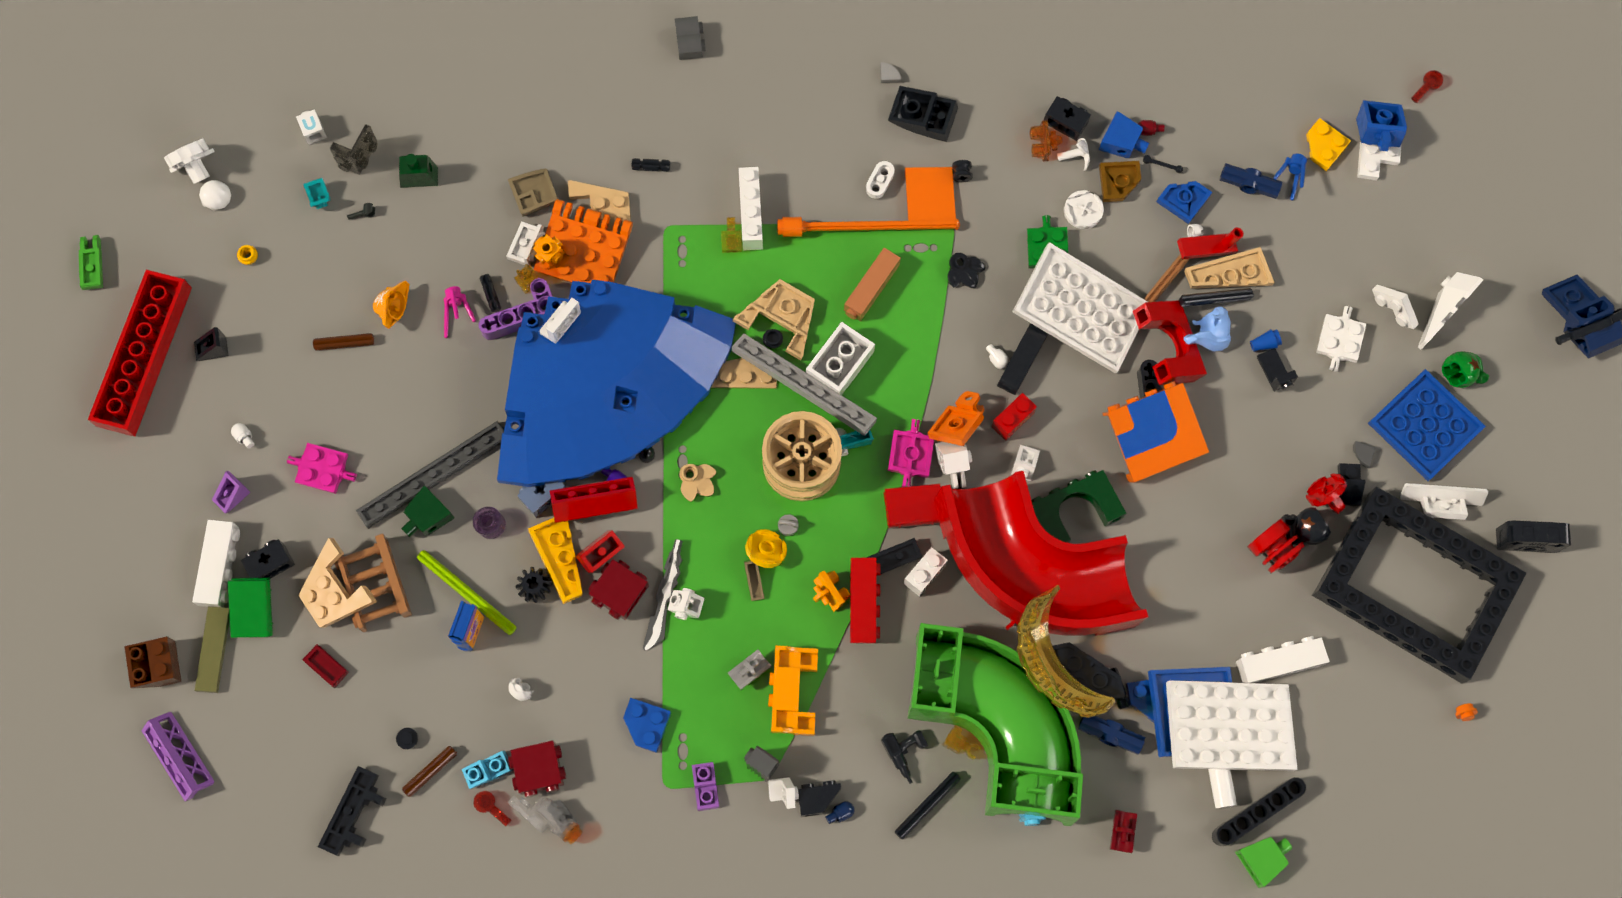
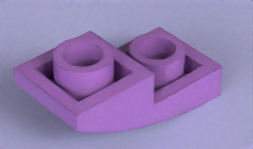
M713 762L692 765L697 810L704 811L719 808Z

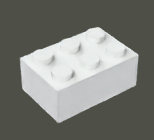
M841 322L808 365L806 373L842 395L874 353L875 344Z

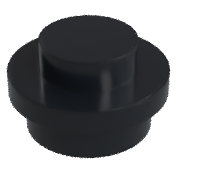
M769 329L763 335V343L770 349L780 347L783 342V335L777 329Z
M403 728L397 733L396 742L402 749H412L418 742V734L412 728Z

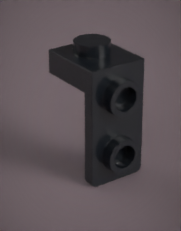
M1275 348L1257 355V359L1274 392L1280 389L1286 390L1294 386L1293 383L1298 378L1295 370L1287 373Z

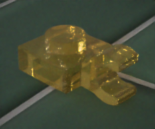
M728 217L727 231H721L722 253L742 252L741 230L735 231V217Z

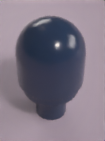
M848 801L841 802L834 806L831 814L825 816L828 824L836 820L844 822L854 815L855 808Z

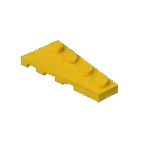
M554 518L528 528V532L562 603L565 604L581 597L583 593L568 521L555 523Z

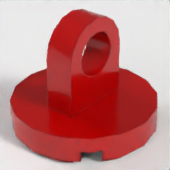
M1334 473L1330 474L1331 477L1329 478L1325 476L1319 478L1308 488L1306 499L1312 506L1318 507L1327 504L1332 511L1340 514L1346 508L1339 497L1347 487L1345 479L1340 474Z

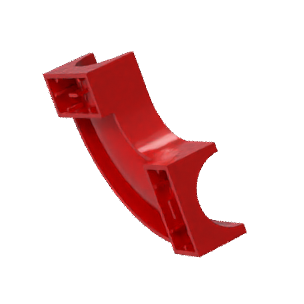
M1024 471L1015 472L1006 479L977 488L952 489L950 485H945L941 487L936 495L934 502L943 539H947L958 568L976 593L1002 615L1023 625L1025 614L1034 599L1056 587L1043 607L1039 622V631L1065 636L1090 634L1097 636L1135 628L1148 618L1147 609H1141L1137 605L1129 588L1125 570V549L1128 544L1126 535L1082 544H1072L1056 539L1041 526L1035 515Z

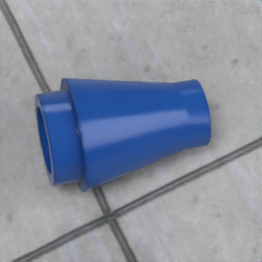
M1270 329L1254 340H1251L1250 345L1253 352L1278 348L1279 345H1282V340L1277 329L1273 331Z

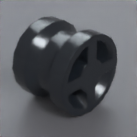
M958 160L952 163V169L954 170L953 180L955 182L963 183L972 180L973 176L970 172L972 168L971 161Z

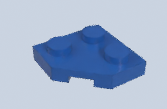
M1197 181L1177 185V183L1169 184L1156 202L1189 224L1211 196L1212 191Z
M1149 680L1126 683L1130 706L1139 710L1149 720L1154 722Z
M630 698L623 719L635 745L657 753L671 711Z

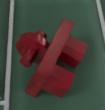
M1115 810L1110 850L1133 853L1137 813Z

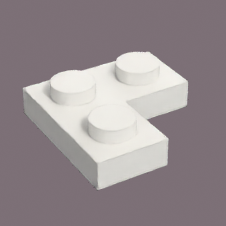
M1360 142L1357 178L1377 181L1380 163L1398 166L1400 163L1401 146L1389 147L1387 152L1380 151L1378 145H1367Z
M1376 285L1372 289L1376 303L1379 306L1393 309L1396 322L1400 326L1415 329L1419 325L1407 294L1381 285Z

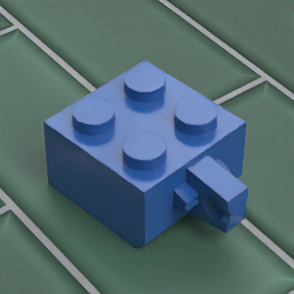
M1363 100L1356 118L1361 143L1378 145L1380 151L1387 152L1389 147H1400L1407 130L1402 105Z

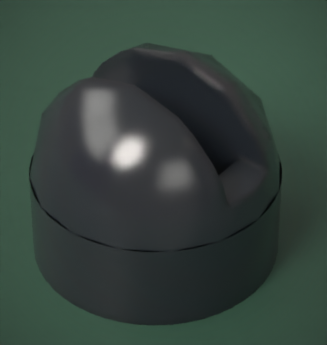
M652 447L648 448L647 458L644 457L645 449L638 453L640 460L645 463L651 462L655 458V451Z

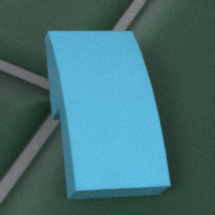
M500 751L462 769L469 789L483 785L513 771V769H510L506 751Z

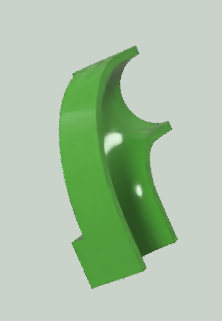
M920 623L916 635L915 670L907 719L956 725L966 729L980 741L987 754L989 764L985 815H1035L1060 821L1064 826H1072L1080 819L1083 774L1081 773L1079 740L1066 704L1052 696L1040 684L1031 671L1026 657L1012 648L980 635L963 632V628ZM1054 685L1050 687L1055 695L1059 694Z

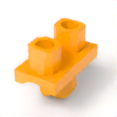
M824 570L814 579L816 586L813 589L817 595L813 597V600L815 602L821 600L824 606L829 604L833 612H835L850 597V593L845 587L840 590L836 589L834 584L838 583L839 576L835 571L826 573Z

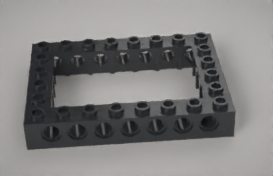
M1376 486L1366 497L1312 596L1462 684L1471 680L1527 573ZM1382 521L1386 522L1385 525L1393 526L1405 533L1404 536H1410L1423 544V547H1429L1442 555V558H1448L1457 563L1461 569H1467L1476 574L1480 580H1486L1495 585L1485 592L1484 596L1486 597L1480 608L1476 609V616L1471 625L1466 628L1467 633L1457 647L1347 584Z

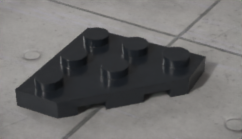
M1070 642L1049 646L1053 670L1067 685L1094 698L1109 701L1125 698L1122 679L1119 674L1107 668Z

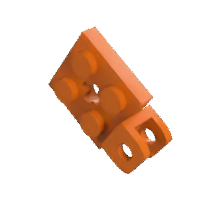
M966 391L955 402L957 407L948 405L928 431L929 439L964 446L984 420V406L977 405L980 400L979 393Z

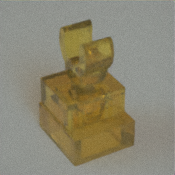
M525 264L526 267L520 271L518 269L516 271L518 275L514 277L525 294L531 291V282L539 278L530 264Z
M955 725L942 745L956 754L963 749L967 757L974 760L976 757L971 754V748H976L979 751L981 747L977 744L966 742L967 738L961 735L962 729Z

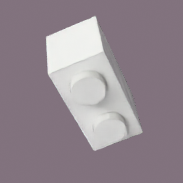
M931 547L905 578L904 585L920 597L944 569L948 560Z

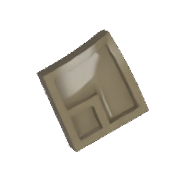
M547 168L527 172L508 179L523 217L553 205L556 199H558Z

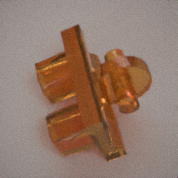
M1042 121L1040 126L1030 128V139H1040L1041 144H1032V157H1042L1043 162L1049 161V155H1051L1050 146H1052V151L1058 150L1057 145L1062 144V137L1056 135V131H1050L1049 136L1048 121Z

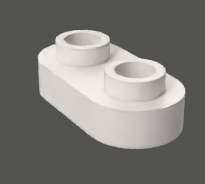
M882 161L876 165L866 184V193L869 197L878 199L885 194L895 171L894 166L890 162ZM884 171H885V172H887L888 174H887V175H882L881 172H884ZM878 188L879 191L875 192L872 189Z

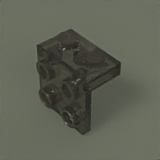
M365 124L352 149L333 142L330 150L341 170L345 172L351 171L360 175L362 170L367 167L371 153L376 151L378 143L371 126Z

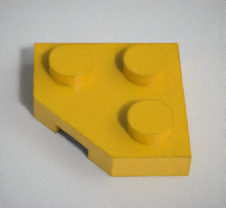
M1321 118L1316 121L1306 134L1307 142H1309L1310 160L1325 171L1331 167L1351 142L1350 139Z

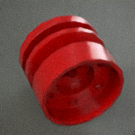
M1282 518L1247 546L1256 557L1263 553L1268 555L1262 562L1263 565H1266L1271 560L1275 563L1268 569L1270 573L1283 569L1299 556L1300 551L1305 547L1303 542L1299 543L1296 547L1292 545L1298 538L1297 535L1287 540L1285 535L1291 528Z

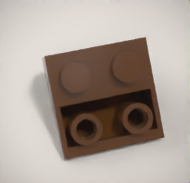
M166 636L124 646L130 688L162 687L182 682L175 640Z

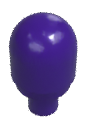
M603 469L601 471L603 475L608 477L607 481L627 478L625 474L616 469L613 471L611 469Z

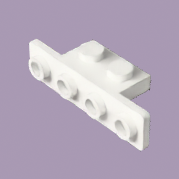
M1406 483L1400 494V499L1421 501L1423 513L1431 518L1466 520L1468 516L1466 505L1482 506L1488 495V490Z

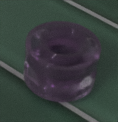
M483 507L475 513L473 527L482 537L495 539L504 532L506 521L497 509ZM493 519L492 524L486 527L487 521Z

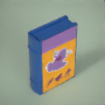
M461 601L448 637L459 649L471 652L485 616L476 605L466 604L464 601Z

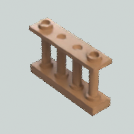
M383 533L375 536L377 543L374 546L347 556L342 555L334 563L337 570L340 569L346 590L350 596L355 592L354 583L382 573L388 576L389 581L386 582V585L372 589L370 592L374 598L386 593H393L396 601H393L391 605L363 615L361 610L354 613V616H352L355 628H359L363 633L367 632L365 623L394 612L400 613L404 618L412 615L388 539ZM375 554L381 555L383 562L379 566L350 576L347 564Z

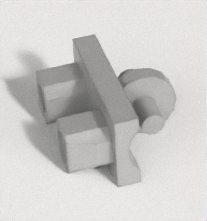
M756 650L730 670L728 675L739 689L742 690L767 671L771 665L761 652Z

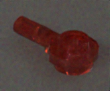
M1433 70L1425 74L1423 77L1424 85L1411 97L1413 102L1417 103L1430 89L1435 90L1442 85L1443 76L1439 71Z
M488 791L479 792L473 802L476 810L481 813L490 812L506 827L512 820L495 806L496 801L493 794Z

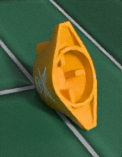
M402 281L394 287H386L385 290L376 296L373 302L374 312L382 318L383 325L388 329L403 316L406 309L410 285L407 281Z

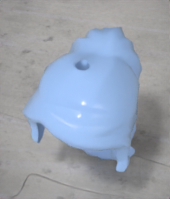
M1219 306L1201 320H1193V325L1201 326L1200 332L1186 335L1183 338L1188 345L1199 344L1213 352L1224 350L1231 341V321L1226 308Z

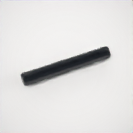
M1251 288L1186 294L1179 298V302L1182 307L1245 301L1251 300L1254 294Z
M954 771L951 772L895 830V834L900 839H904L961 780L960 776Z

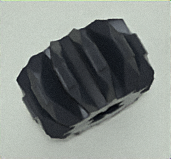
M530 567V573L523 570L524 578L521 576L517 577V580L521 582L516 585V589L520 590L518 595L520 597L525 596L526 602H529L532 598L533 602L537 603L539 596L542 600H545L546 598L543 593H551V590L547 588L552 585V582L547 580L550 577L549 574H543L542 568H539L536 573L534 567ZM534 581H536L538 586L536 588L534 586V589H532L530 584L532 582L534 584Z

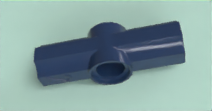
M1225 163L1220 175V181L1238 186L1242 192L1247 194L1259 193L1276 199L1282 187V181L1263 176L1261 171L1254 168L1242 169Z
M1084 712L1078 730L1099 738V741L1112 747L1118 746L1136 755H1139L1146 738L1125 729L1118 722L1109 719L1104 720L1088 712Z

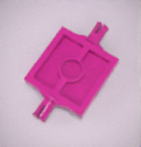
M912 419L911 430L893 431L887 471L904 475L902 487H906V482L907 487H911V479L914 476L929 477L934 440L929 439L928 435L919 432L920 420L918 419L917 421Z
M307 443L301 458L289 455L287 459V464L298 466L295 483L336 494L338 486L343 479L355 482L356 479L354 477L357 478V473L346 471L347 453Z

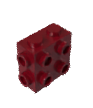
M612 559L610 563L607 562L602 568V575L598 581L594 580L590 585L589 596L592 599L591 603L600 609L604 606L610 610L608 614L613 618L626 620L648 589L649 584L646 581L647 577L638 571L636 573L630 571V566L622 560L617 562Z
M554 740L510 750L511 756L508 757L509 766L515 772L512 783L514 790H518L520 795H525V798L538 795L537 791L546 790L547 793L559 790V786L564 785L563 780L566 779V772L564 766L560 767L559 758H562V751L560 745H556Z

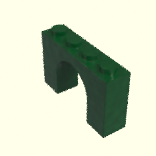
M1096 470L1091 471L1085 475L1086 478L1080 481L1074 479L1067 483V487L1063 489L1057 487L1051 490L1048 496L1044 498L1038 496L1031 500L1039 523L1050 535L1063 542L1069 543L1071 541L1059 515L1060 505L1070 498H1083L1089 501L1094 506L1105 527L1124 518L1127 513L1104 470L1099 472Z

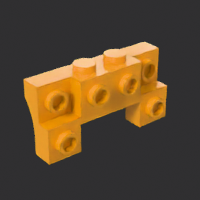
M775 645L774 673L770 672L769 685H773V694H769L768 707H772L771 733L803 736L815 735V713L798 712L800 671L817 672L818 649Z

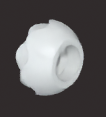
M520 678L511 679L509 682V693L519 701H526L532 697L531 695L534 691L530 690L528 683H523Z

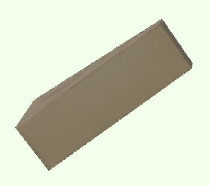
M751 560L744 561L751 601L764 599L759 567Z

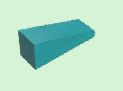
M870 430L865 436L857 431L839 436L842 450L871 445L874 439Z

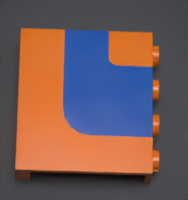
M1169 382L1163 385L1164 389L1157 391L1156 388L1145 392L1146 396L1138 398V396L1131 397L1126 400L1127 404L1122 406L1119 403L1107 407L1108 411L1102 413L1103 416L1109 417L1130 472L1126 474L1128 482H1137L1209 453L1183 383Z

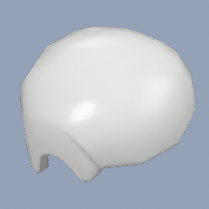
M210 180L201 187L199 197L204 207L215 211L225 208L230 203L231 191L225 183Z

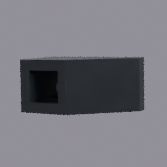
M835 780L823 782V786L814 787V783L801 785L802 789H798L801 817L822 815L841 790V783L836 784Z

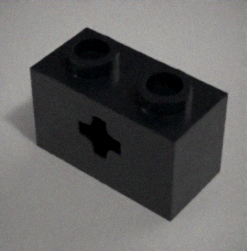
M1057 96L1046 112L1043 123L1077 141L1086 128L1091 114L1084 108H1078L1071 104L1069 100Z
M279 539L267 542L258 551L254 550L247 553L245 558L241 560L250 578L271 579L295 565L285 544Z

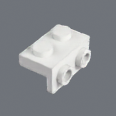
M521 221L506 255L507 259L530 267L532 261L536 260L535 255L537 253L533 250L534 244L541 236H545L543 225L538 224L536 227Z

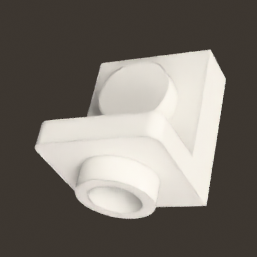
M1020 445L1011 475L1018 471H1024L1026 480L1031 481L1040 450Z

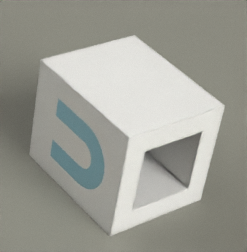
M315 109L305 111L301 115L296 116L308 145L327 138Z

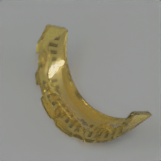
M1059 585L1033 598L1026 605L1016 632L1018 633L1017 652L1021 665L1026 670L1028 679L1038 692H1043L1052 700L1051 703L1060 709L1065 708L1080 714L1081 717L1087 718L1106 713L1116 703L1115 699L1096 693L1079 683L1064 668L1053 649L1049 636L1048 618L1052 601L1060 590Z

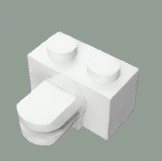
M946 442L935 443L938 463L944 474H950L953 489H958L956 472H958L961 488H965L966 479L964 471L970 470L969 463L972 462L971 451L967 450L966 444L960 446Z

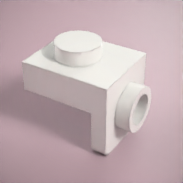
M787 777L769 780L770 801L783 800L787 809L796 808L795 800L799 797L797 786L793 785L791 779Z

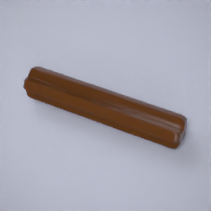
M372 333L313 339V348L316 351L374 344Z
M448 746L402 788L403 792L408 797L414 795L457 756L454 748Z

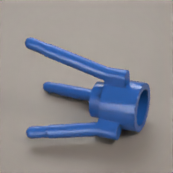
M1297 153L1293 154L1291 158L1287 157L1285 163L1273 177L1276 180L1287 166L1289 171L1295 174L1290 196L1291 201L1294 200L1299 176L1300 188L1304 187L1305 169L1308 160L1304 155Z

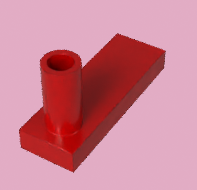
M1236 227L1228 234L1180 238L1177 243L1181 258L1193 259L1234 255L1238 252L1236 242L1243 237L1244 233L1242 229Z

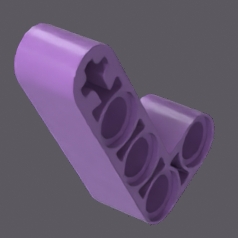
M537 278L531 282L530 290L534 300L483 317L479 321V329L483 337L487 340H494L517 332L519 327H521L524 312L544 315L545 311L542 309L547 305L548 296L553 297L546 280ZM538 288H545L542 293L536 292ZM513 319L512 323L504 324L505 320Z

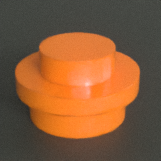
M1467 703L1458 706L1455 715L1457 719L1470 721L1475 718L1478 711L1477 708H1474L1473 704Z

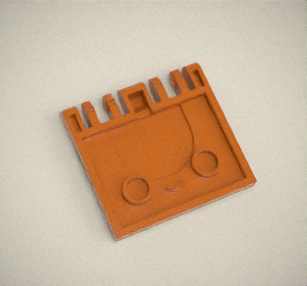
M556 199L545 235L547 234L551 239L555 236L563 244L561 248L565 254L552 267L547 262L542 264L537 259L533 270L570 283L572 281L591 283L592 280L614 282L633 227V222L624 220L622 224V219L617 217L614 222L613 231H607L610 215H604L601 228H598L602 212L588 208L583 223H581L584 207H578L575 220H572L569 217L573 204L568 202L565 206V201Z

